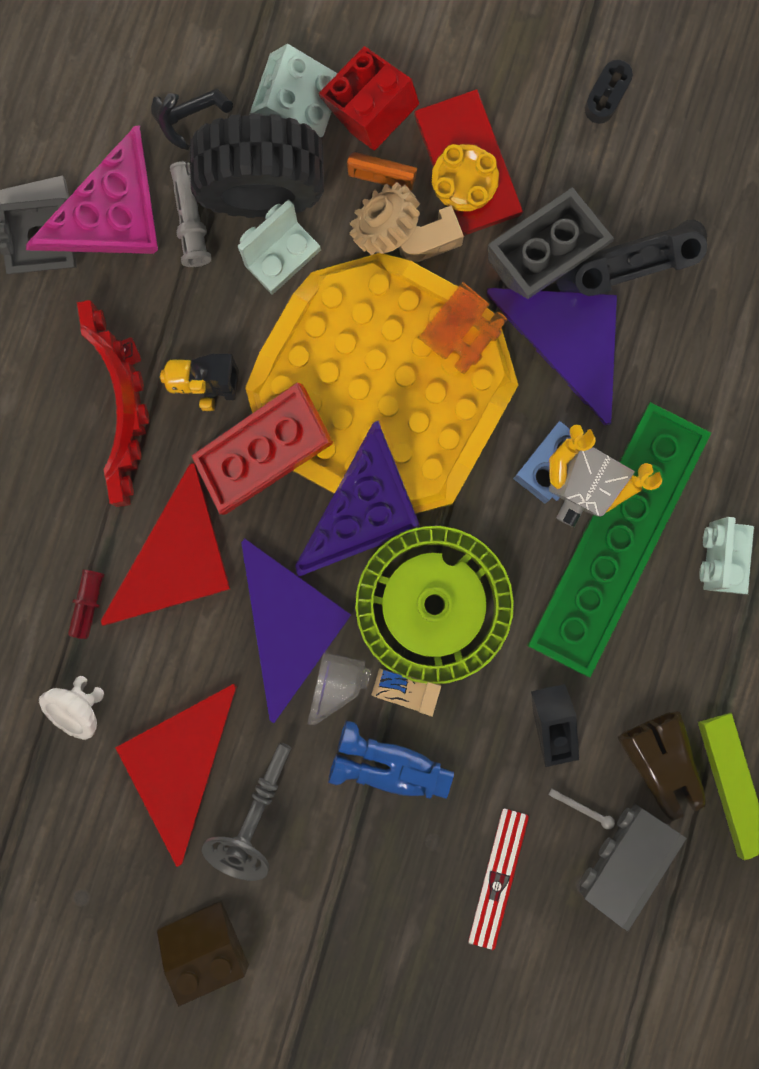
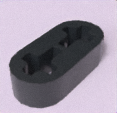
M613 60L604 67L585 105V114L590 121L601 124L609 121L632 80L633 73L628 63L622 60ZM616 72L620 73V80H618L614 88L610 87L609 83L612 76ZM604 95L608 100L605 108L599 112L595 108Z

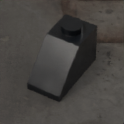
M566 685L531 691L533 715L545 767L579 760L577 718Z

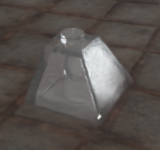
M331 652L323 653L307 724L315 726L359 695L360 688L367 690L371 669L365 668L366 660Z

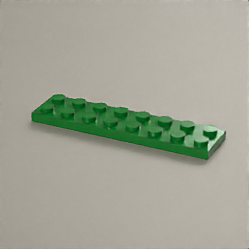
M651 402L647 404L619 462L635 471L633 476L636 477L639 476L638 469L642 464H651L654 472L648 477L656 472H660L662 484L654 490H647L642 486V491L625 500L601 517L592 514L527 644L528 647L586 677H591L699 460L711 432Z

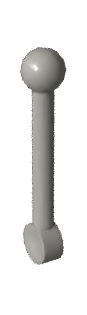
M551 788L548 794L551 797L599 821L604 829L608 830L614 827L615 820L613 817H604Z

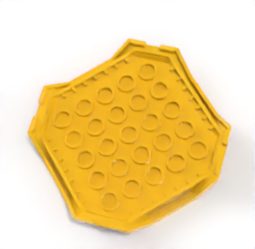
M377 253L316 270L309 274L291 296L259 352L245 389L252 413H254L297 382L304 385L334 444L294 469L293 472L335 494L372 424L379 421L414 512L417 514L453 504L516 391L518 381L497 315L471 293L420 265L403 258Z

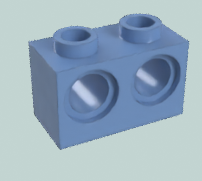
M560 421L513 478L544 504L551 498L557 501L559 497L549 492V487L541 486L537 482L536 473L539 470L549 472L550 456L557 450L559 444H562L566 438H571L570 429Z

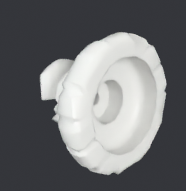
M79 676L73 682L74 688L71 691L60 688L50 689L40 696L39 704L43 713L55 726L63 729L70 736L87 740L94 735L97 727V719L91 707L94 703H98L103 699L104 691L99 687H95L91 694H85L82 691L88 679L84 676Z

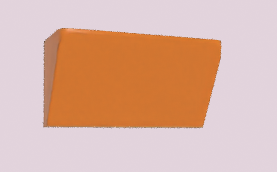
M353 152L347 161L348 175L350 177L382 185L388 184L390 187L397 182L401 186L406 185L410 191L413 189L417 174L416 167L358 152Z

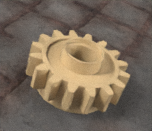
M397 182L392 188L385 184L380 193L374 190L370 200L364 199L362 201L364 207L354 212L358 217L350 222L354 229L349 232L354 238L353 241L364 252L367 250L371 255L375 252L383 254L399 248L410 238L417 226L420 212L416 208L420 203L415 198L416 196L406 185L401 186Z

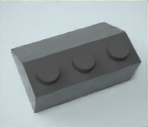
M572 187L489 243L488 263L508 288L529 299L613 242L614 238Z
M635 803L631 809L626 808L617 822L619 829L612 839L608 837L604 841L598 852L600 859L594 868L589 867L585 871L579 883L582 886L579 892L584 899L626 931L630 930L687 839Z

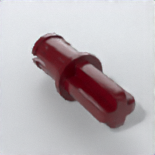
M82 570L77 598L72 599L75 607L68 632L69 636L83 640L88 639L95 609L100 608L97 601L105 574Z

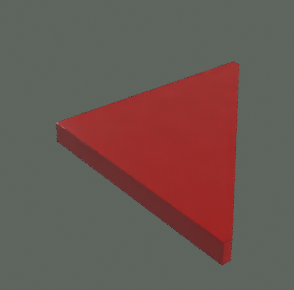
M195 463L189 464L102 617V626L231 590Z
M235 683L115 747L176 867L182 865L185 859L187 847L213 768L214 759L237 690Z

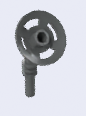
M281 742L278 744L264 778H259L258 780L260 785L255 787L257 792L252 794L254 800L238 836L234 838L211 837L204 842L202 846L204 858L222 873L247 881H257L267 876L269 871L268 861L259 851L252 847L250 841L266 805H270L272 802L271 798L275 795L273 790L278 789L276 782L292 749L289 745ZM220 842L217 849H214L213 844ZM259 859L261 861V865L259 867H255Z

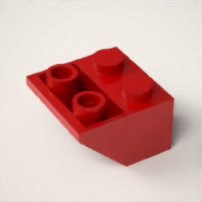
M365 46L318 93L323 102L346 129L373 151L420 104L412 79Z

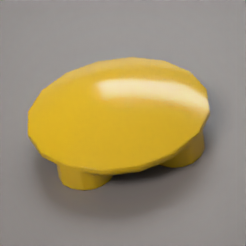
M449 145L445 148L443 154L438 157L433 167L432 185L436 196L445 206L452 205V208L456 211L470 212L483 207L493 198L498 187L499 172L495 157L475 145Z

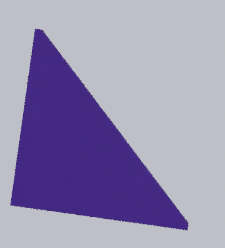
M487 288L486 296L497 305L519 333L528 339L550 367L559 373L585 405L587 404L600 418L602 424L610 425L612 418L617 295L598 294L587 296L582 293L539 291L527 299L511 289Z
M379 421L374 422L298 559L295 565L298 577L385 544L391 538L407 530L420 527Z
M244 538L241 544L269 720L275 723L351 617V614Z

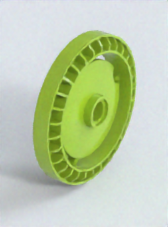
M423 526L407 530L391 538L370 558L359 580L355 609L357 623L364 642L371 653L386 668L414 682L446 684L462 680L478 672L494 658L509 634L513 619L514 600L511 583L505 568L498 557L483 542L471 534L455 528ZM426 545H440L456 549L465 554L454 566L444 562L442 553L421 554L401 564L390 578L381 576L393 560L413 548ZM470 559L480 567L476 573L466 564ZM485 574L492 589L494 601L492 621L489 630L477 648L462 658L460 650L476 637L485 619L486 596L480 578ZM377 583L386 585L383 598L374 595ZM430 595H437L443 600V610L437 615H432L425 609V600ZM374 603L382 605L384 619L392 636L406 649L419 655L433 657L435 665H425L410 661L396 653L386 643L375 621ZM454 654L455 662L442 664L441 656Z

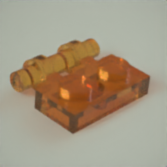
M462 282L418 338L443 359L448 358L452 351L455 350L461 357L454 367L459 372L465 374L472 365L476 366L482 359L481 353L491 340L496 341L501 335L500 329L506 323L507 318L497 311L490 321L486 320L482 313L490 304L467 284ZM474 326L480 333L471 345H468L462 339L471 327Z

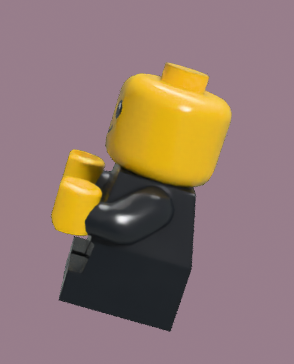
M209 354L192 361L169 360L164 370H161L160 379L161 383H164L166 390L170 393L204 394L205 398L200 399L199 407L202 411L215 410L216 396H224L226 400L236 399L239 369L232 354Z

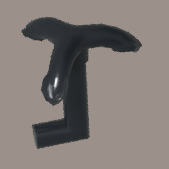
M214 89L176 106L179 95L169 93L163 103L161 102V97L153 98L151 114L159 124L165 137L175 146L188 151L190 145L174 130L172 125L176 124L178 120L212 105H216L224 113H229L233 108V103L221 91Z

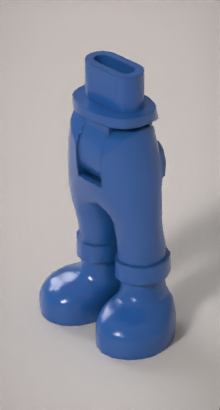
M345 721L338 744V752L362 756L363 759L373 760L388 765L390 768L382 769L363 762L360 764L350 760L348 757L336 754L330 769L328 783L336 786L346 780L356 779L357 783L367 784L398 795L424 796L425 794L426 798L431 799L432 795L447 799L454 777L453 771L440 768V763H434L424 755L411 749L394 744L380 743L370 738L366 741L359 735V728L355 722Z

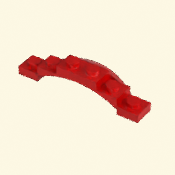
M91 300L77 302L81 335L101 355L109 371L115 392L116 432L109 459L103 469L109 503L116 507L131 505L129 496L134 495L133 483L130 475L126 476L125 472L138 470L137 460L142 458L139 441L137 439L133 440V437L145 435V424H149L148 409L146 404H141L139 391H144L142 375L129 362H121L125 360L122 341L117 340L110 331L102 332V330H106V320L102 309L98 310Z

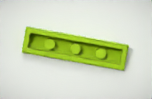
M732 713L700 721L698 726L737 856L745 861L759 855V802Z

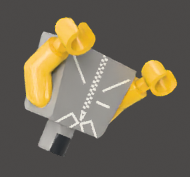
M573 425L570 428L571 438H566L549 458V492L565 500L556 519L574 528L583 511L601 517L625 500L642 491V486L647 490H654L662 484L660 472H656L648 477L654 472L651 464H642L638 469L639 476L636 477L633 476L635 471L594 448L596 440L592 429L587 430L583 435L581 425Z

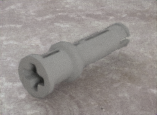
M184 161L176 162L170 166L180 223L176 233L182 243L183 256L181 257V263L186 267H199L211 262V254L207 252L204 238L207 234V229L200 221L197 200L191 192L190 163H185Z

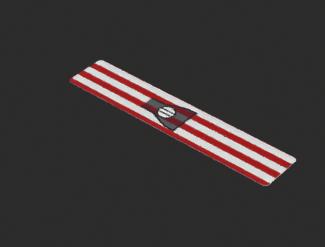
M508 809L502 810L468 940L470 944L491 950L496 948L529 816Z

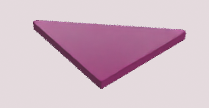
M134 126L64 204L28 241L26 250L154 254L158 250L140 126Z

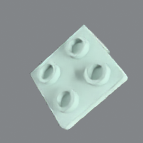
M286 44L270 53L250 113H260L262 116L276 114L285 119L290 117L298 120L300 124L305 123L309 125L312 130L316 131L319 137H323L332 111L323 102L318 93L338 73L291 45Z
M287 200L283 205L276 204L266 214V220L257 228L251 227L240 238L241 243L238 245L245 267L272 295L321 251L320 245L297 222L295 207L290 200Z
M725 517L710 522L709 527L705 528L703 547L707 548L706 561H703L700 567V581L704 582L703 590L748 594L754 526L735 524V517Z

